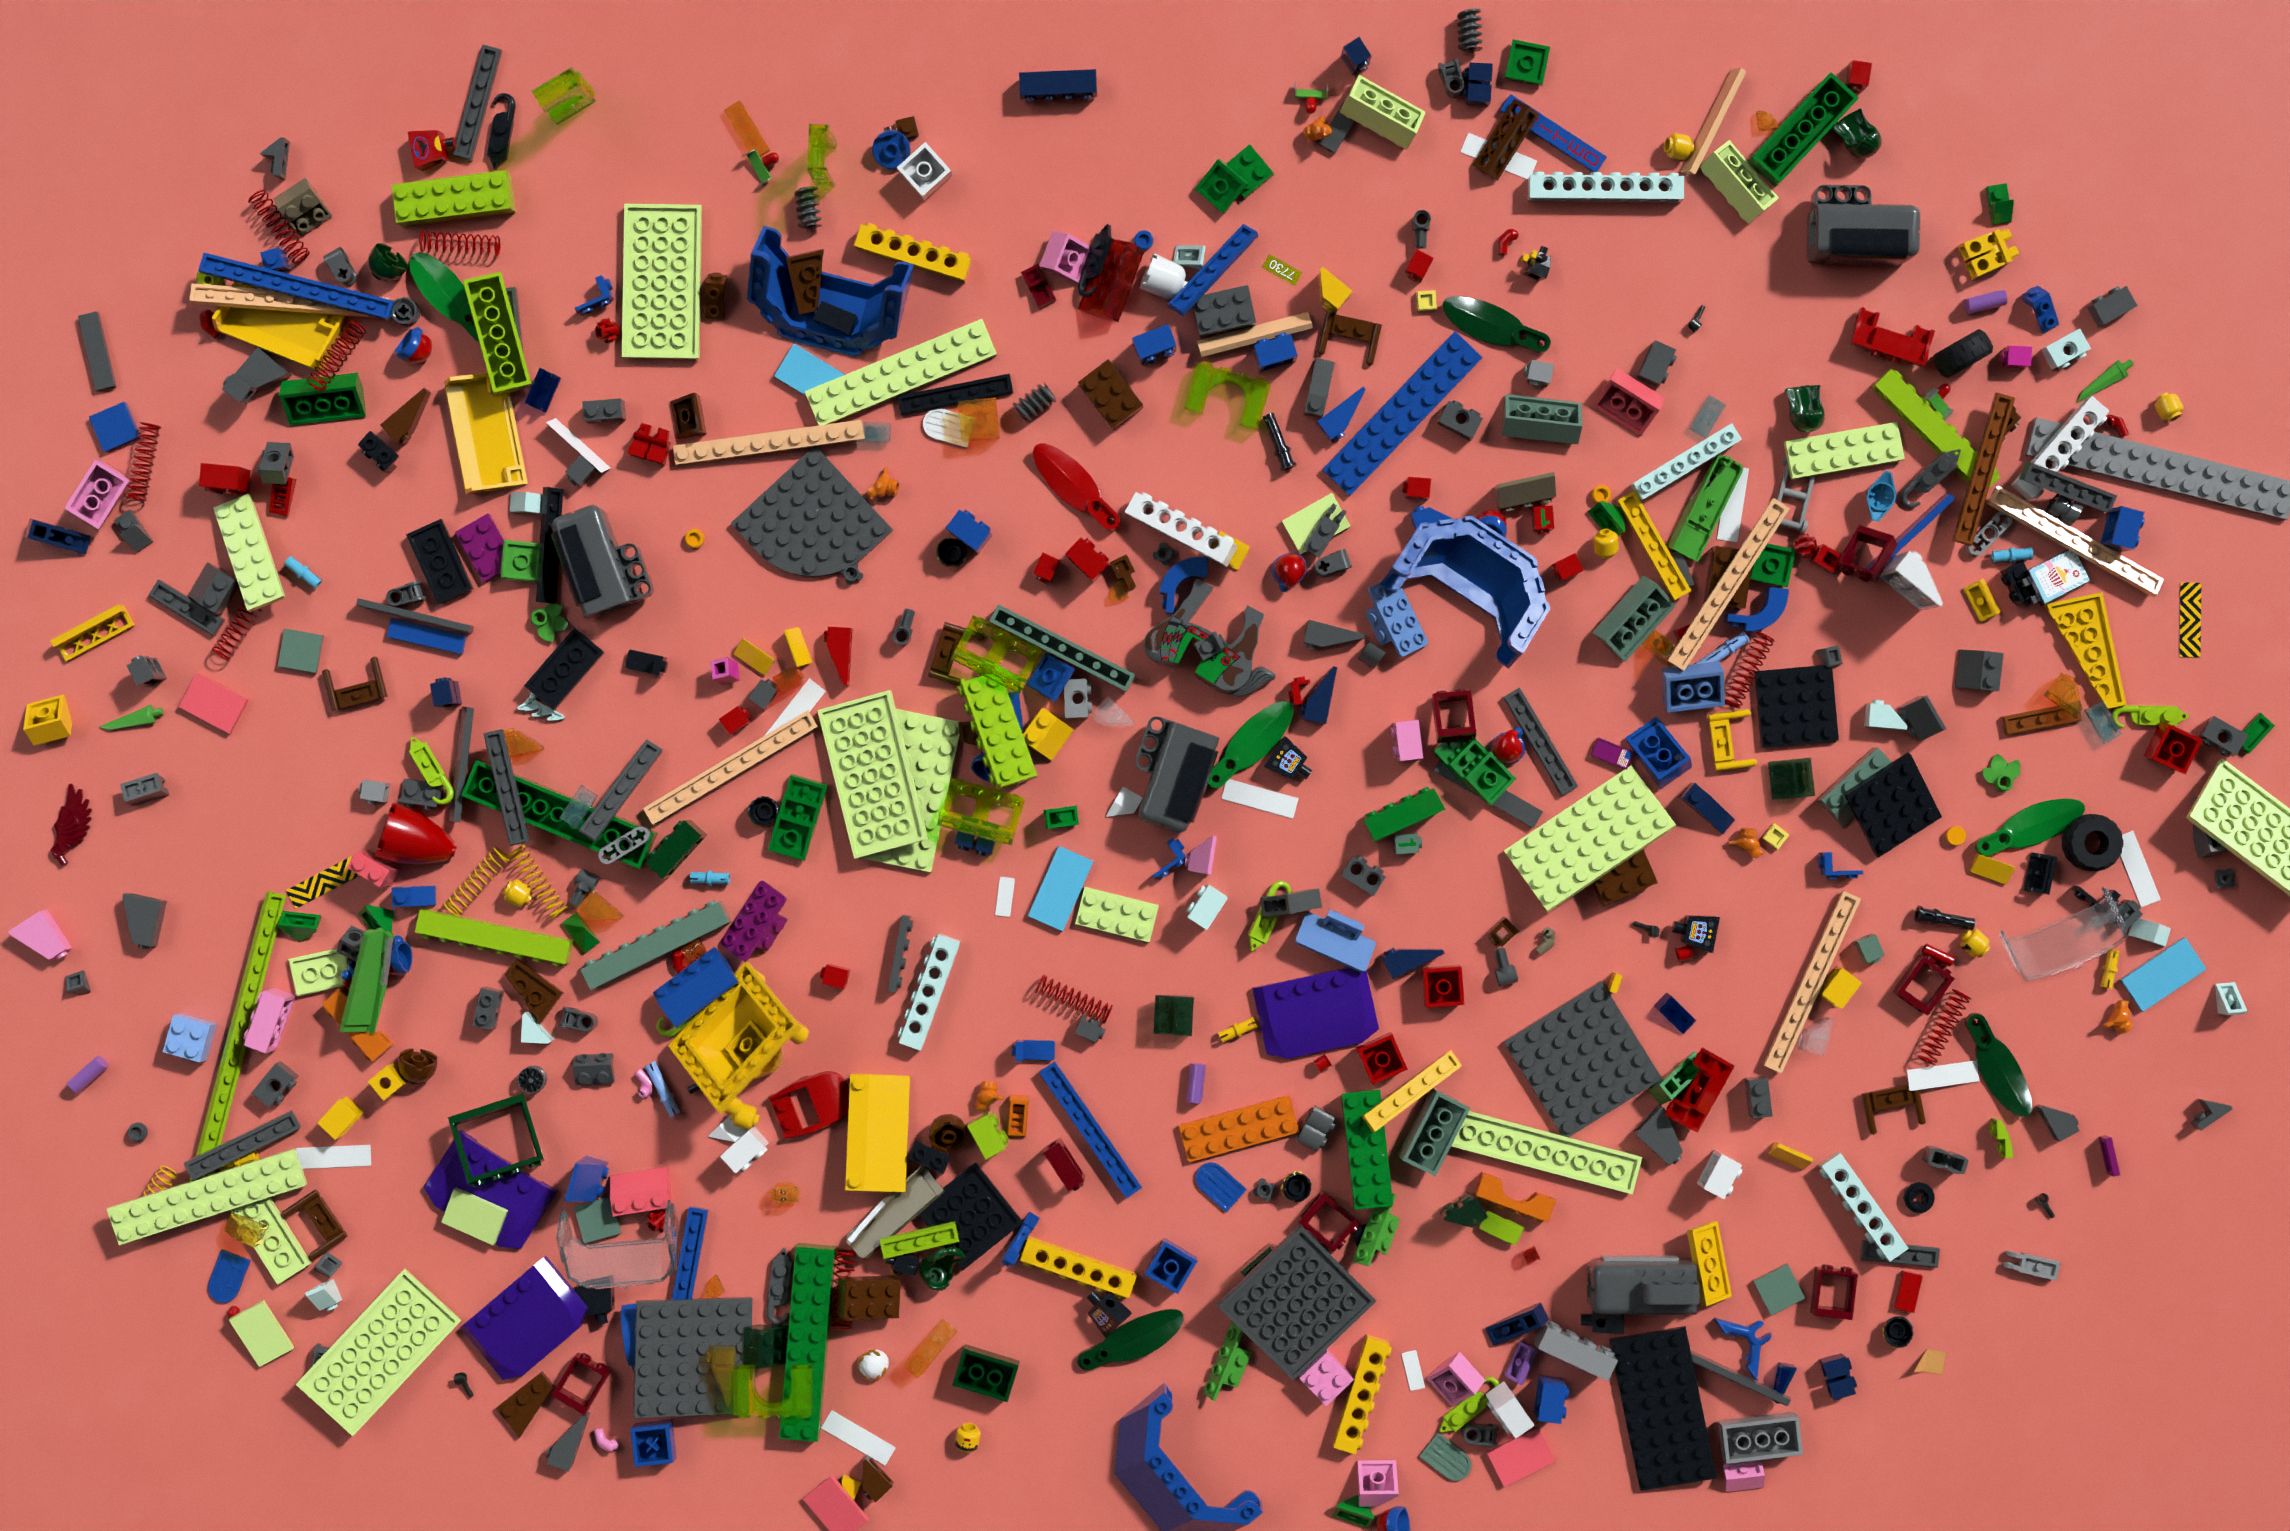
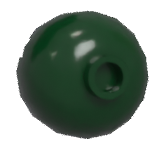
M377 243L368 256V265L376 279L394 281L405 273L408 264L401 254L397 252L395 255L390 251L392 248L383 243Z

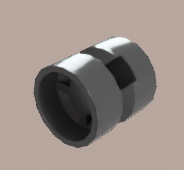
M2056 494L2048 504L2045 512L2055 518L2059 517L2060 521L2071 526L2081 514L2083 505L2075 500L2069 501V498Z

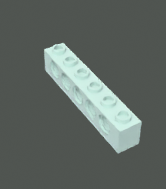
M1731 423L1632 483L1630 487L1636 492L1641 501L1742 439Z
M940 933L937 937H933L930 945L933 948L931 955L927 954L924 965L927 967L924 973H920L917 981L920 984L918 991L914 990L910 1000L914 1003L911 1009H907L904 1017L907 1020L905 1027L901 1026L897 1036L900 1038L899 1043L920 1051L922 1050L960 946V940ZM938 950L946 952L947 957L945 960H939L936 957ZM932 968H937L940 971L938 978L930 976ZM925 986L932 987V996H926L923 993ZM919 1004L926 1006L927 1012L925 1014L917 1012ZM917 1022L920 1025V1031L913 1032L910 1029L911 1023Z
M1835 1152L1818 1164L1821 1168L1819 1170L1820 1174L1825 1180L1829 1179L1832 1184L1830 1188L1836 1196L1840 1195L1844 1200L1842 1205L1848 1212L1851 1211L1854 1214V1222L1859 1228H1864L1866 1231L1865 1237L1871 1244L1874 1242L1878 1248L1875 1251L1882 1260L1886 1259L1890 1262L1909 1249L1840 1152ZM1837 1171L1843 1172V1178L1840 1181L1835 1179ZM1849 1187H1853L1855 1190L1854 1195L1848 1197L1846 1194V1190ZM1864 1202L1866 1209L1864 1212L1859 1213L1857 1207L1860 1203ZM1875 1218L1877 1226L1870 1228L1869 1221ZM1887 1234L1889 1238L1888 1242L1886 1244H1881V1236Z

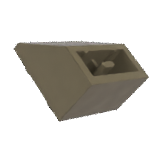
M306 178L274 198L277 209L300 237L332 217L318 192Z

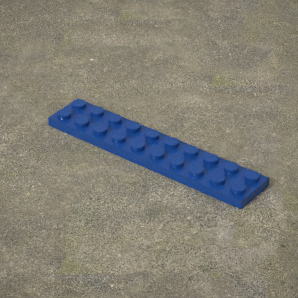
M1455 331L1322 471L1350 497L1483 357Z

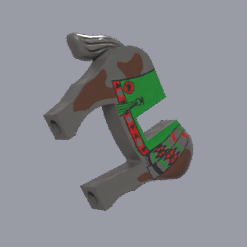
M1196 578L1192 592L1182 602L1177 612L1147 633L1144 640V649L1151 660L1177 667L1192 638L1200 641L1212 634L1211 631L1190 623V620L1212 592V586ZM1247 605L1243 613L1244 624L1241 635L1231 645L1225 642L1223 652L1205 661L1201 660L1194 677L1215 690L1232 696L1251 694L1262 685L1276 678L1275 673L1262 666L1252 670L1253 653L1258 644L1259 627L1264 614Z

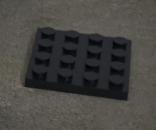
M1818 665L1754 672L1756 676L1755 688L1761 748L1839 741L1832 666Z
M1909 753L1904 754L1843 793L1874 855L1878 858L1942 817L1912 755Z
M977 1162L973 1163L944 1186L945 1192L919 1214L928 1227L955 1221L959 1242L943 1246L946 1249L948 1247H956L963 1250L965 1260L958 1262L962 1270L1024 1222Z

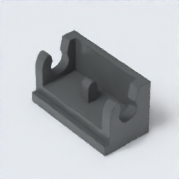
M154 773L120 784L124 802L135 806L169 795L168 789L163 786L165 779L159 776L158 773Z

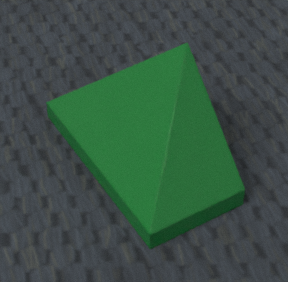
M1600 501L1587 511L1601 529H1609L1615 532L1617 536L1626 531L1623 511L1620 507Z
M366 905L358 913L369 929L383 928L385 931L392 932L393 910Z
M283 911L278 922V928L298 942H301L317 931L321 915Z
M578 912L561 923L584 954L600 943Z
M1358 1495L1339 1503L1332 1514V1517L1369 1529L1374 1520V1515L1369 1507H1359Z

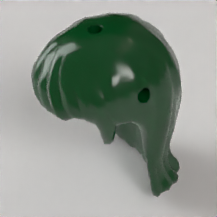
M1861 108L1843 117L1842 120L1835 123L1831 128L1832 131H1835L1841 137L1847 150L1857 158H1869L1881 148V135L1877 128L1866 120Z
M1806 385L1785 389L1789 399L1790 420L1793 426L1800 432L1816 431L1824 423L1825 412L1820 400V385Z
M956 1247L938 1249V1251L932 1252L922 1259L920 1276L929 1289L943 1291L949 1286L954 1276L952 1273L954 1265L965 1260L963 1250Z

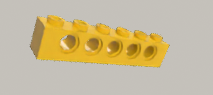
M871 223L860 225L854 244L855 249L895 262L914 264L913 267L966 283L972 263L969 254L958 251V253L950 252V248L941 245L937 248L926 240L918 242L910 235H895L896 232L885 228L882 231L877 229L878 226ZM876 236L882 237V242L878 245L872 243L873 238ZM893 242L901 244L898 250L890 248ZM913 247L919 249V253L916 256L909 255V250ZM930 253L937 254V259L934 262L927 260V256ZM948 259H954L956 261L953 267H947L945 265Z
M1030 1236L1027 1238L1020 1259L1023 1265L1034 1268V1266L1041 1268L1042 1272L1047 1274L1054 1272L1060 1274L1059 1277L1069 1281L1070 1279L1077 1280V1283L1082 1286H1095L1097 1291L1102 1293L1112 1292L1119 1299L1130 1297L1137 1277V1273ZM1044 1252L1047 1258L1044 1261H1040L1037 1259L1036 1254ZM1057 1258H1062L1065 1261V1265L1058 1267L1054 1261ZM1079 1264L1083 1267V1271L1075 1273L1072 1269L1073 1266ZM1093 1271H1099L1102 1276L1100 1279L1095 1280L1090 1274ZM1116 1277L1120 1282L1118 1285L1112 1286L1109 1283V1279Z
M1368 1334L1365 1336L1353 1375L1354 1380L1351 1382L1332 1443L1336 1449L1355 1455L1357 1449L1361 1450L1363 1444L1361 1436L1363 1431H1367L1369 1420H1367L1368 1413L1373 1411L1375 1402H1372L1374 1394L1377 1395L1379 1392L1380 1384L1378 1381L1380 1376L1383 1377L1386 1369L1384 1361L1385 1358H1389L1392 1347H1389L1388 1340ZM1372 1354L1379 1355V1359L1376 1362H1371L1369 1357ZM1371 1372L1374 1376L1371 1380H1365L1363 1378L1364 1374ZM1360 1391H1367L1368 1396L1361 1399L1358 1397ZM1355 1409L1362 1410V1414L1359 1417H1354L1352 1412ZM1350 1427L1357 1429L1354 1435H1348L1346 1431Z

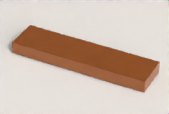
M2079 702L2001 717L2005 735L2082 721Z

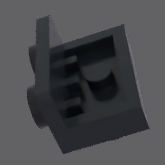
M369 431L358 443V446L363 449L361 452L367 458H373L377 462L376 466L382 471L393 472L397 467L394 462L399 458V455L372 431Z

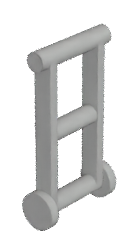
M1784 456L1782 464H1785L1776 500L1781 502L1783 495L1803 500L1804 502L1798 522L1783 519L1779 526L1798 530L1799 535H1803L1808 526V521L1804 519L1815 476L1809 478L1806 493L1785 488L1789 467L1787 457Z

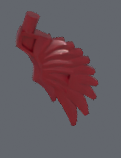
M73 784L68 786L66 804L61 806L58 820L54 824L57 836L51 848V853L61 866L69 863L64 854L72 849V846H76L84 840L81 837L88 834L84 831L90 828V825L87 824L92 820L91 817H88L92 809H87L90 800L85 799L82 803V789H78L77 794H75Z

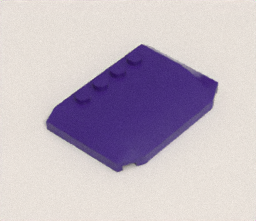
M1346 967L1283 982L1252 987L1267 1054L1290 1059L1363 1043L1379 1030L1367 971L1361 973Z
M462 1130L459 1131L473 1177L512 1165L507 1160L476 1142L477 1139ZM453 1140L424 1186L434 1206L444 1212L456 1187L507 1209L508 1213L496 1245L521 1249L558 1192L545 1182L538 1181L524 1171L511 1175V1172L503 1174L504 1178L492 1181V1178L485 1180V1184L477 1187L468 1185L455 1140Z
M545 1256L469 1319L461 1329L501 1379L504 1380L523 1376L578 1330L583 1323L582 1320L588 1311V1306L548 1257Z

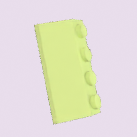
M1358 75L1340 110V113L1344 114L1347 118L1360 123L1363 127L1369 128L1381 137L1387 138L1406 150L1417 134L1426 113Z
M1730 140L1714 151L1699 166L1702 173L1713 182L1715 188L1725 196L1727 202L1737 210L1739 216L1748 224L1779 199Z

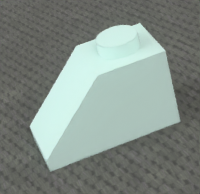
M1872 700V703L1866 704L1864 727L1907 730L1905 722L1890 705H1885L1884 701Z
M334 1279L315 1286L305 1293L319 1311L325 1308L327 1311L338 1307L337 1303L342 1300Z

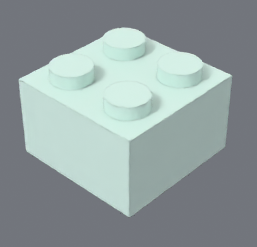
M1207 884L1206 887L1203 885L1197 893V896H1199L1196 903L1192 901L1186 910L1188 912L1187 917L1206 930L1228 899L1225 894L1210 884Z

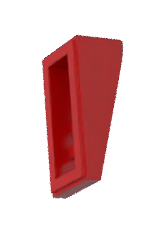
M288 477L287 487L280 484H272L269 505L270 513L289 516L297 479ZM279 489L287 491L286 494L278 493ZM277 497L286 498L285 502L278 501ZM275 505L285 506L284 510L275 508Z

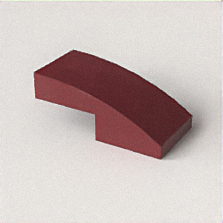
M1038 264L1021 272L1039 309L1057 301Z

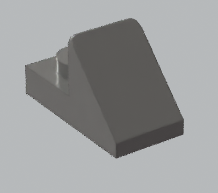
M280 137L268 146L260 155L264 158L274 159L271 162L272 175L277 179L285 180L290 141L283 137Z
M132 510L126 511L114 520L122 532L120 536L136 552L141 551L154 542Z
M2198 1099L2206 1112L2202 1111L2194 1116L2195 1119L2190 1123L2195 1129L2203 1130L2233 1108L2227 1104Z

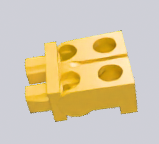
M1998 229L1963 242L1958 246L1964 262L1984 254V256L1965 264L1972 280L2013 261L2012 259L2019 255L2016 246L2010 248L2006 246L2005 242L2012 239L2009 229L2001 231Z

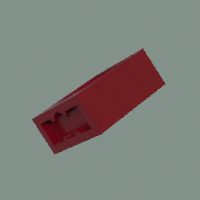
M1859 525L1838 561L1841 572L1846 576L1853 575L1859 577V579L1865 582L1871 581L1876 583L1898 546L1894 535ZM1864 542L1883 548L1871 570L1852 564Z
M1457 689L1455 692L1442 690L1433 693L1432 708L1437 743L1475 740L1477 733L1471 690ZM1466 700L1469 727L1442 729L1439 702Z
M1918 955L1892 992L1920 1013L1928 1016L1955 978L1950 975L1952 972L1946 967H1938L1935 964L1936 960L1929 955ZM1924 964L1945 978L1926 1005L1905 990Z
M1058 1138L1046 1146L1043 1154L1068 1191L1071 1189L1076 1191L1081 1188L1085 1181V1174L1062 1139Z
M1323 1190L1298 1218L1300 1224L1332 1251L1340 1250L1346 1243L1344 1239L1349 1234L1353 1235L1359 1227L1357 1225L1359 1223L1358 1220ZM1326 1201L1350 1221L1333 1243L1308 1223Z
M1822 1264L1821 1267L1815 1266L1810 1313L1814 1316L1853 1320L1858 1274L1852 1271L1853 1268L1841 1267V1269H1833L1832 1265ZM1822 1274L1848 1277L1844 1308L1819 1305Z
M578 1352L551 1396L585 1415L611 1371L608 1370L605 1364L600 1362L597 1364L592 1361V1357L588 1354ZM578 1362L602 1375L588 1401L563 1388Z

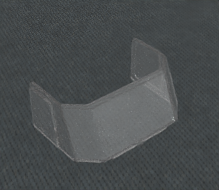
M2101 888L2105 897L2095 905L2023 936L2008 938L2005 932L2001 930L1999 937L2017 974L2022 975L2025 981L2045 978L2049 975L2054 976L2073 967L2078 969L2083 967V963L2107 954V951L2116 948L2127 940L2128 936L2125 931L2128 929L2109 889Z
M667 1200L664 1223L665 1236L663 1238L590 1245L572 1236L567 1211L563 1209L562 1213H560L556 1240L561 1261L565 1265L567 1278L587 1289L615 1287L626 1289L627 1286L663 1282L676 1270L678 1219L675 1205L671 1203V1200Z

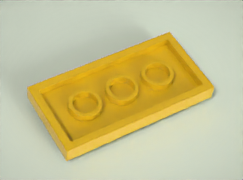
M1711 1221L1687 1230L1692 1261L1697 1267V1282H1699L1701 1306H1709L1732 1297L1718 1221Z

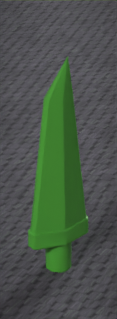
M2130 359L2123 364L2120 360L2114 362L2110 368L2082 391L2077 403L2128 376L2126 370L2134 365Z
M148 705L100 726V728L111 731L155 723V717L163 715L164 711L161 707L153 710V706Z

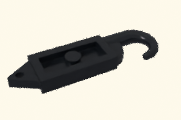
M507 93L497 95L493 101L494 105L500 99L508 101L507 112L498 113L493 117L487 156L490 157L495 170L504 160L508 159L514 125L516 103L514 98Z
M1106 224L1099 234H1095L1085 260L1084 271L1078 284V293L1083 298H1088L1094 293V286L1089 292H1085V287L1088 280L1095 279L1101 274L1112 245L1113 238H1111V226L1109 224Z

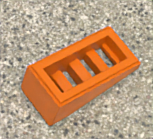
M1010 1095L1007 1136L1026 1137L1029 1096ZM1013 1110L1024 1111V1113H1013ZM1012 1118H1018V1119H1024V1120H1023V1121H1014V1120H1012ZM1012 1126H1023V1129H1014V1128H1011V1127H1012Z

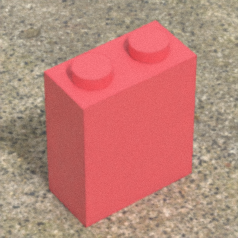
M370 850L355 852L346 868L379 887L391 886L401 868L389 861L374 858L375 853Z

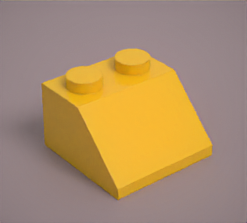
M1322 267L1318 274L1322 308L1330 314L1332 312L1337 314L1350 298L1352 290Z
M64 694L27 704L23 730L34 746L71 736L72 720Z
M1042 707L1023 733V736L1028 745L1052 761L1074 729Z

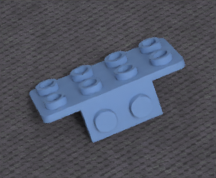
M1380 583L1368 588V593L1374 607L1366 610L1365 614L1381 646L1392 641L1398 655L1404 657L1428 645V640L1402 586L1396 591L1388 590Z
M1332 910L1328 911L1325 918L1307 912L1295 939L1296 944L1361 973L1366 971L1376 945L1374 940L1360 935L1365 925Z

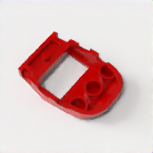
M833 1071L804 1076L769 1096L785 1139L828 1128V1126L843 1119L849 1113L848 1084L843 1076ZM806 1086L820 1122L803 1128L789 1093Z

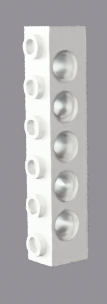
M2093 396L2087 397L2031 462L2047 468L2045 462L2049 459L2052 462L2050 470L2057 472L2059 469H2064L2069 463L2068 458L2072 454H2077L2082 448L2081 443L2093 436L2095 433L2093 431L2097 425L2101 426L2106 421V415L2109 410ZM2084 416H2088V417H2089V419H2090L2089 425H2086V424L2084 423V421H2083ZM2072 430L2077 433L2076 440L2071 437ZM2059 445H2062L2064 447V454L2059 453ZM2020 475L2011 484L2027 500L2037 499L2044 492L2041 487L2020 480Z
M1135 492L1125 510L1128 516L1223 566H1228L1238 548L1233 543V538L1225 534L1221 537L1214 528L1208 526L1206 529L1200 526L1201 522L1195 518L1189 520L1184 517L1185 514L1177 509L1173 512L1168 509L1169 505L1160 500L1156 503L1152 501V496L1144 492L1142 494ZM1153 507V512L1146 515L1147 508ZM1169 515V521L1162 523L1163 517ZM1186 524L1185 530L1178 532L1179 526ZM1202 532L1201 539L1195 540V535ZM1214 541H1219L1218 547L1211 549V544Z

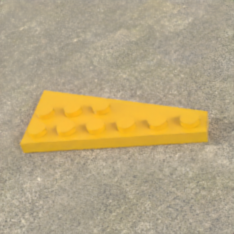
M2103 592L2045 604V608L2104 708L2109 709L2127 705Z

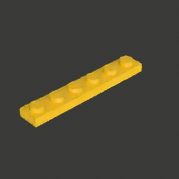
M1633 491L1617 500L1673 601L1691 592L1689 585L1636 492Z
M1452 1050L1446 1052L1365 1113L1362 1118L1371 1131L1376 1132L1462 1065Z

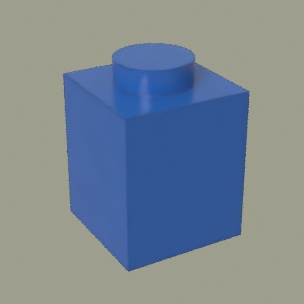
M278 247L260 252L264 268L279 272L290 270L284 250Z

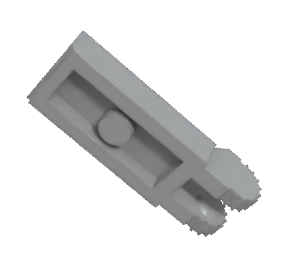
M2006 1250V1255L2012 1258H2020L2019 1265L2004 1262L2003 1267L2017 1270L2020 1273L2057 1280L2060 1261Z

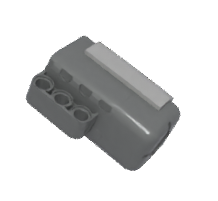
M1601 1255L1600 1259H1593L1588 1263L1587 1302L1597 1314H1697L1699 1282H1697L1696 1264L1691 1259H1679L1676 1255Z

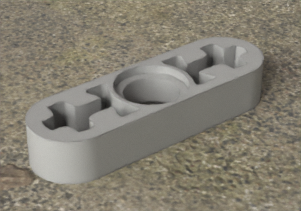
M2001 511L1994 514L1975 535L1973 544L1979 543L1980 540L1984 541L1978 546L1979 551H1973V545H1966L1968 554L1978 556L1984 553L2011 525L2013 518ZM1999 516H2006V523H2001L1997 527L1993 525L2000 521ZM1986 528H1991L1994 531L1993 538L1988 539L1985 537L1984 531Z
M643 826L636 827L603 847L598 854L599 860L604 864H611L648 842L650 831ZM638 830H640V832L646 833L644 835V840L640 838L633 842V840L629 837V835H631L632 838L636 837L638 835ZM622 840H627L630 844L627 851H623L619 847V843ZM615 845V848L617 852L620 853V855L618 856L617 853H614L610 856L611 860L604 859V851H613L614 848L612 846Z

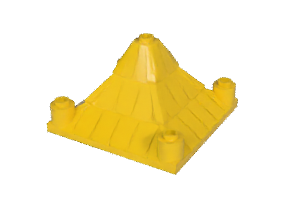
M747 961L734 973L738 983L700 1010L668 1045L715 1109L721 1114L725 1113L732 1117L737 1115L742 1107L741 1100L737 1098L738 1093L752 1079L766 1076L780 1067L783 1058L781 1050L783 1045L788 1040L795 1044H802L808 1037V1029L796 1021L765 983V976L755 970Z

